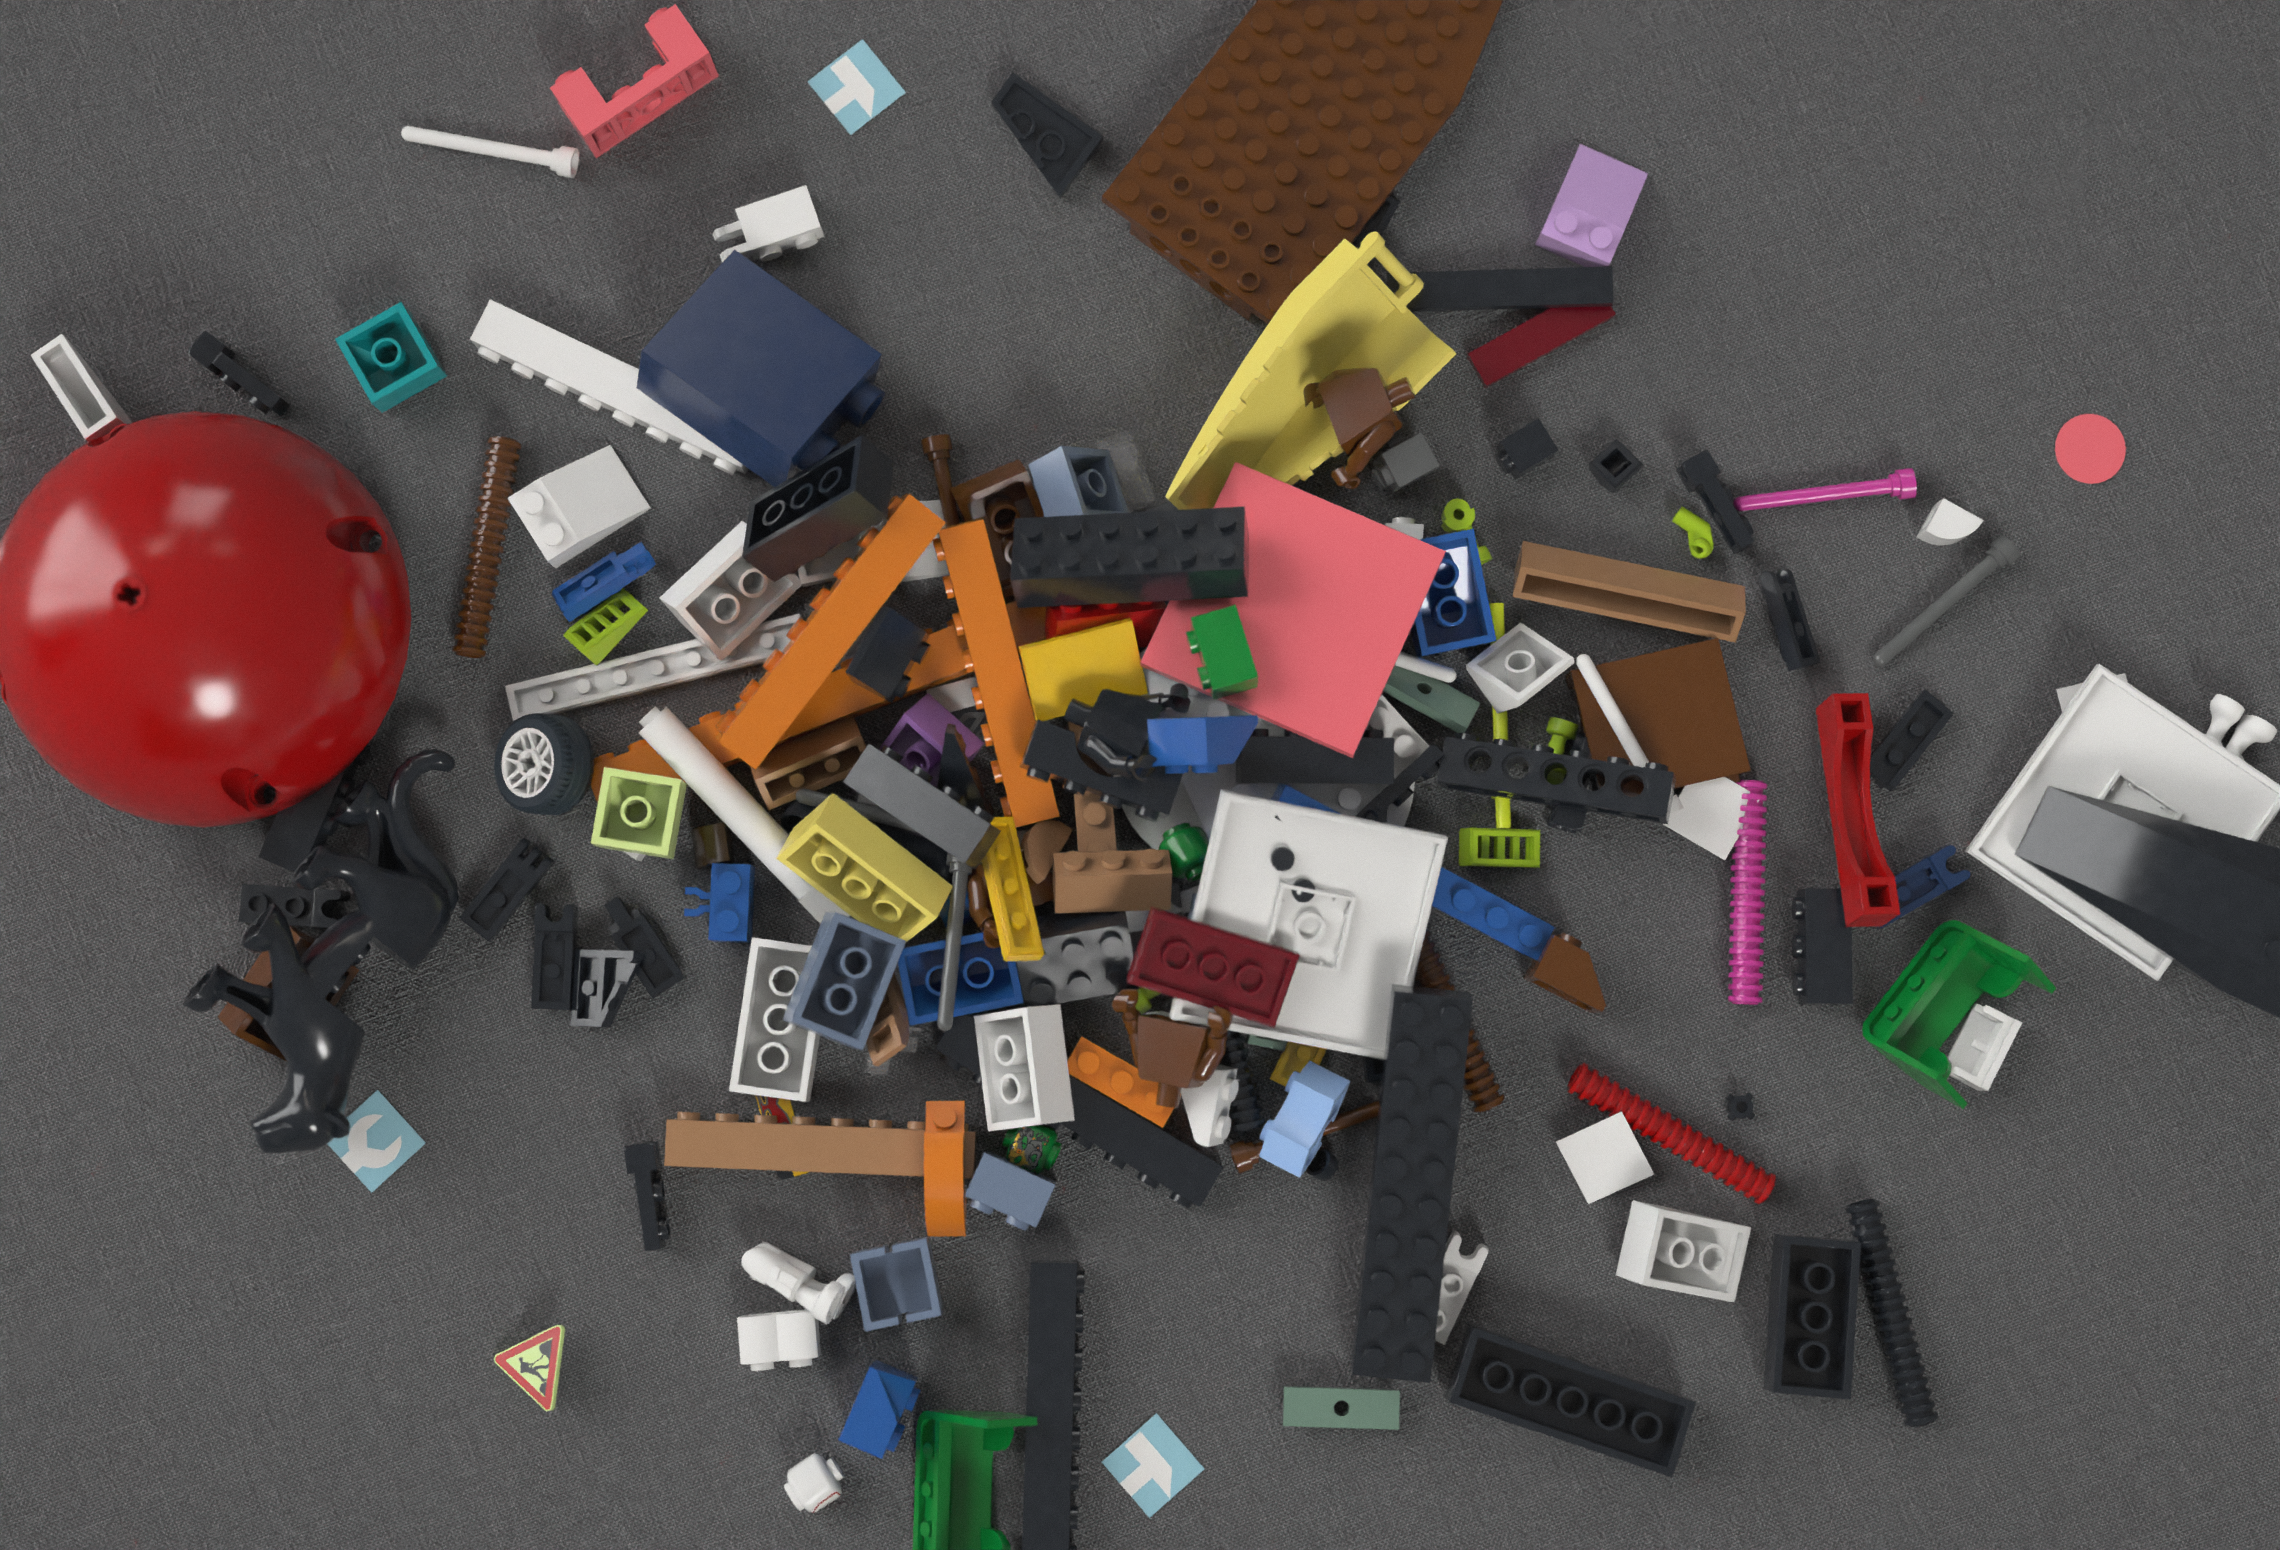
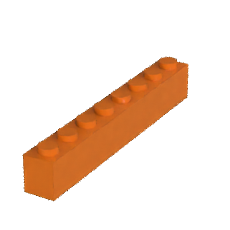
M979 518L941 528L938 532L939 538L933 539V544L938 562L945 560L949 575L943 576L942 579L947 598L955 597L959 612L952 614L957 636L965 634L968 649L961 652L967 673L974 672L978 686L971 688L976 710L984 708L987 723L981 725V730L986 747L994 746L997 760L990 761L995 783L1003 782L1006 797L999 798L1004 817H1013L1016 828L1059 817L1050 778L1048 783L1040 782L1027 777V770L1020 768L1036 722L984 519Z

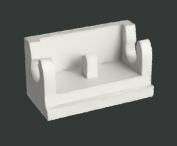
M1977 1003L1974 1004L1948 1055L1952 1065L1949 1076L1977 1091H1988L2022 1022L1990 1006L1985 1005L1983 1007Z

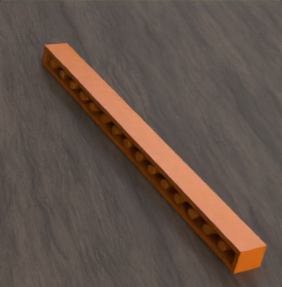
M1016 601L1006 604L1018 654L1020 653V646L1046 640L1044 636L1046 607L1017 608ZM953 619L946 622L947 628L937 632H933L932 628L925 629L929 636L926 642L931 645L923 662L920 665L914 663L907 675L912 678V681L902 698L896 696L892 703L968 674L961 652L968 649L965 634L957 636ZM853 658L847 659L840 663L842 669L831 672L773 748L846 717L854 715L855 718L891 703L853 683L846 674V670ZM740 701L734 704V707L736 709L733 711L734 713L737 711V709L744 701ZM715 711L700 717V724L688 729L727 768L743 760L718 742L716 737L720 732L716 730L715 726L724 714L721 715L720 711ZM643 739L628 745L629 751L616 757L611 752L594 758V772L590 785L598 804L604 767L683 779Z

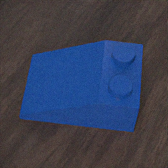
M1474 529L1420 539L1446 552L1411 629L1416 657H1424L1497 641Z

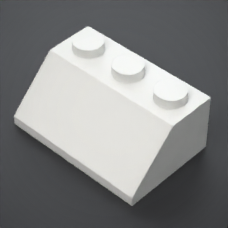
M743 521L660 597L661 601L682 625L720 661L802 586L800 579L795 573L788 574L773 582L742 557L747 526Z
M1060 1004L1024 1007L974 1016L988 1131L1075 1120Z

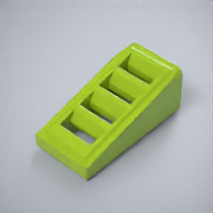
M622 588L572 625L563 636L597 666L648 610ZM623 604L630 608L625 614L619 609ZM615 615L618 619L611 623L609 619ZM604 626L605 629L599 632V630Z
M1461 828L1459 830V865L1540 868V830ZM1490 837H1494V859H1489ZM1505 837H1509V859H1505ZM1520 837H1525V859H1520Z

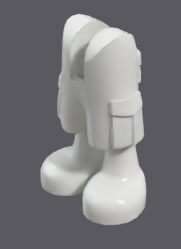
M2216 694L2210 702L2212 719L2209 729L2205 734L2206 736L2223 746L2221 740L2230 727L2238 722L2234 734L2225 748L2243 761L2244 758L2241 754L2248 746L2255 742L2267 743L2273 740L2277 729L2272 724L2254 715H2244L2241 718L2245 711L2242 705L2227 696Z
M767 1242L760 1243L748 1250L742 1257V1266L750 1275V1278L764 1285L767 1284L792 1303L796 1300L810 1311L816 1319L826 1325L830 1323L832 1318L835 1320L841 1314L856 1288L854 1275L850 1273L841 1275L836 1281H832L829 1284L818 1282L814 1279L817 1270L815 1267L798 1260Z

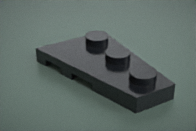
M1012 72L991 104L1061 200L1104 138L1101 134Z

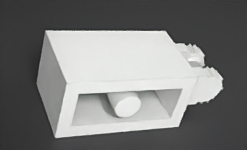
M806 185L735 209L739 221L717 228L712 233L714 240L719 242L741 235L745 236L746 243L728 248L720 254L722 263L734 250L746 258L752 256L753 260L760 258L761 261L773 260L781 256L783 250L795 246L797 249H805L815 245L818 242V238L824 237Z

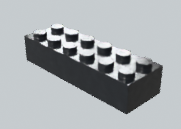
M1245 507L1014 518L1011 584L1017 608L1248 597L1249 531Z
M1471 1324L1467 1326L1445 1394V1399L1450 1403L1672 1478L1696 1404L1695 1401L1688 1397Z

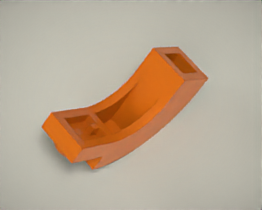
M926 1101L924 1202L927 1236H966L965 1101Z

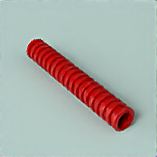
M1583 1063L1574 1071L1567 1084L1568 1093L1573 1094L1576 1092L1578 1099H1588L1590 1106L1598 1105V1110L1600 1112L1608 1111L1609 1117L1622 1112L1628 1124H1630L1631 1130H1640V1135L1643 1137L1649 1135L1650 1141L1653 1143L1659 1141L1661 1143L1660 1147L1663 1149L1671 1148L1673 1155L1681 1154L1683 1161L1691 1160L1692 1166L1696 1168L1701 1166L1702 1172L1705 1174L1713 1173L1712 1178L1716 1180L1719 1178L1723 1179L1724 1185L1729 1186L1732 1184L1734 1191L1739 1192L1742 1190L1744 1192V1197H1754L1756 1204L1763 1203L1771 1194L1776 1183V1175L1773 1173L1767 1175L1763 1167L1755 1168L1754 1162H1745L1744 1156L1740 1154L1735 1156L1734 1150L1730 1148L1727 1150L1723 1149L1724 1145L1720 1142L1714 1144L1712 1137L1707 1136L1704 1138L1702 1131H1692L1690 1124L1682 1125L1680 1118L1672 1119L1671 1113H1662L1661 1107L1657 1105L1653 1108L1650 1106L1651 1101L1647 1099L1644 1101L1640 1100V1095L1637 1093L1631 1095L1629 1088L1624 1087L1621 1089L1619 1082H1609L1607 1075L1599 1076V1071L1596 1069L1589 1070L1588 1064Z

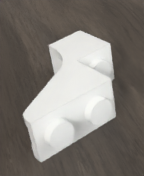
M1164 1011L1146 1012V1014L1170 1015L1169 1012ZM1219 1064L1212 1077L1204 1082L1201 1087L1181 1088V1095L1193 1137L1200 1145L1210 1147L1223 1144L1231 1129V1118L1228 1117L1230 1105L1238 1092L1237 1068Z

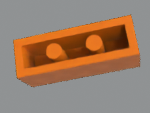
M1080 1038L1067 1061L1069 1074L1163 1128L1174 1108L1156 1104L1159 1083L1140 1079L1136 1067L1086 1038Z

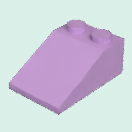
M1580 144L1535 245L1584 267L1609 266L1648 173Z

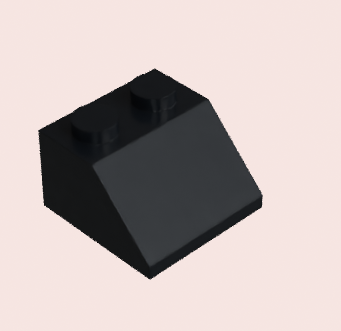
M883 604L848 666L846 674L853 683L892 703L896 696L902 698L912 681V678L907 675L914 663L920 665L926 657L931 646L926 642L929 636L925 630Z

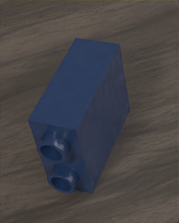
M736 250L723 261L642 349L636 387L774 487L838 450L841 443L832 436L847 420L858 429H861L877 411L885 396V392L874 384L882 356L881 353Z

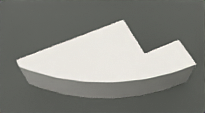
M60 334L31 354L34 362L85 440L90 441L102 437L117 425L132 423L105 385L63 334Z

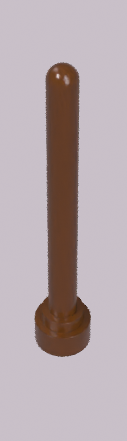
M950 434L924 438L921 440L923 455L928 456V461L933 463L943 517L946 522L945 527L960 524L956 501L950 490L953 487L948 459L951 458L950 452L953 450Z
M1379 1100L1336 1115L1334 1122L1331 1121L1325 1128L1323 1136L1378 1117ZM1244 1140L1228 1145L1238 1174L1253 1169V1165L1259 1163V1156L1264 1141L1253 1144L1252 1141L1245 1143Z

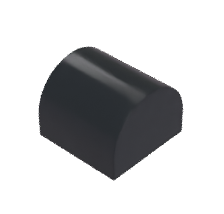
M1617 438L1589 463V469L1593 476L1611 493H1615L1643 467V464Z

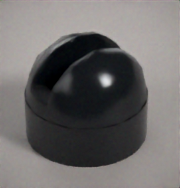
M1320 1147L1307 1167L1306 1172L1317 1180L1327 1181L1332 1179V1176L1338 1171L1339 1162L1332 1152L1324 1147ZM1322 1160H1323L1324 1162H1326V1164H1325V1166L1321 1169V1168L1319 1167V1164H1320V1163L1322 1162Z

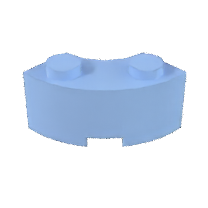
M1309 1061L1300 1073L1294 1071L1285 1087L1288 1095L1276 1118L1274 1120L1269 1119L1262 1129L1259 1139L1264 1141L1259 1157L1300 1178L1322 1145L1321 1139L1325 1128L1331 1121L1334 1122L1350 1081L1312 1061Z

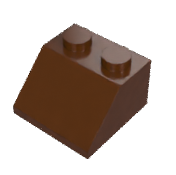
M1563 932L1561 935L1550 936L1538 961L1532 960L1524 979L1589 1013L1603 1012L1606 1007L1605 1000L1588 952L1580 949L1582 942Z

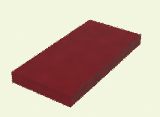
M1151 906L1126 981L1139 987L1214 1010V1005L1228 1010L1234 1016L1275 1028L1300 954L1297 951Z

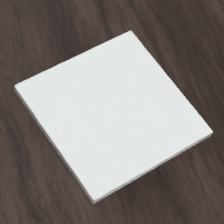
M2096 664L1965 852L2158 981L2172 962L2168 957L2014 855L2047 786L2258 842L2280 811V785L2102 665Z
M1221 790L1192 919L1297 951L1300 954L1275 1028L1232 1015L1233 1020L1228 1030L1384 1060L1392 984L1413 986L1448 837L1442 834ZM1276 814H1277V816L1279 817V819L1281 820V822H1280L1277 818H1275V815H1276ZM1278 847H1286L1294 854V864L1287 871H1279L1271 863V854ZM1299 879H1308L1313 883L1315 890L1294 886L1293 884ZM1291 889L1297 890L1296 894L1301 895V891L1315 895L1310 901L1301 903L1295 900ZM1174 997L1169 1017L1172 1020L1209 1026L1208 1012L1215 1013V1010Z

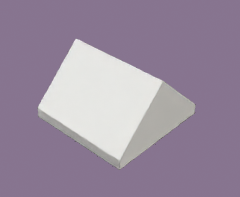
M1520 622L1466 664V668L1498 714L1521 706L1574 664V657Z

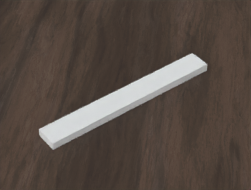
M796 614L761 623L722 661L717 659L698 639L600 662L597 666L592 664L506 685L505 688L513 721L528 714L554 715L765 663L776 648L782 652L791 641L786 634L794 623L801 618V615Z

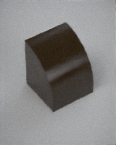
M725 823L707 825L691 830L696 869L712 867V863H735L731 832Z

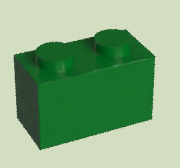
M1236 605L1191 617V631L1186 632V637L1191 653H1199L1202 667L1197 668L1202 689H1210L1212 698L1215 700L1257 688L1258 674Z

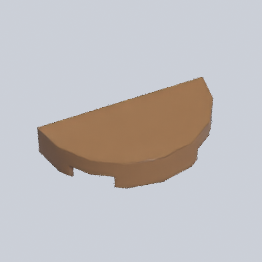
M1050 819L1040 821L1023 835L1020 849L1021 852L1024 851L1025 859L1028 863V867L1025 869L1036 884L1046 878L1053 866V853H1060L1073 830L1062 822Z

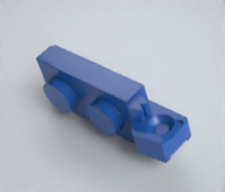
M640 542L624 553L616 555L614 551L554 589L551 594L568 622H571L578 616L587 613L604 599L619 592L624 586L636 580L638 576H643L656 565V562L646 546Z

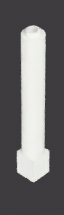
M655 706L639 721L644 728L638 733L820 924L825 912H837L847 917L850 916L776 859L789 834L667 706L662 711Z

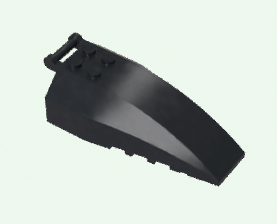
M2047 786L2014 855L2066 888L2082 901L2103 913L2106 917L2137 936L2140 940L2168 957L2208 986L2280 1018V848Z

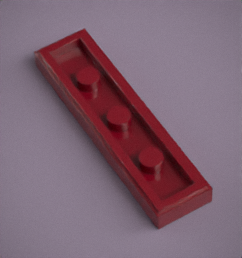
M1611 306L1550 308L1473 350L1466 357L1484 388H1487L1614 318L1616 313Z

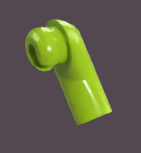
M1681 506L1671 522L1687 531L1689 549L1693 557L1697 559L1708 557L1714 547L1710 524Z

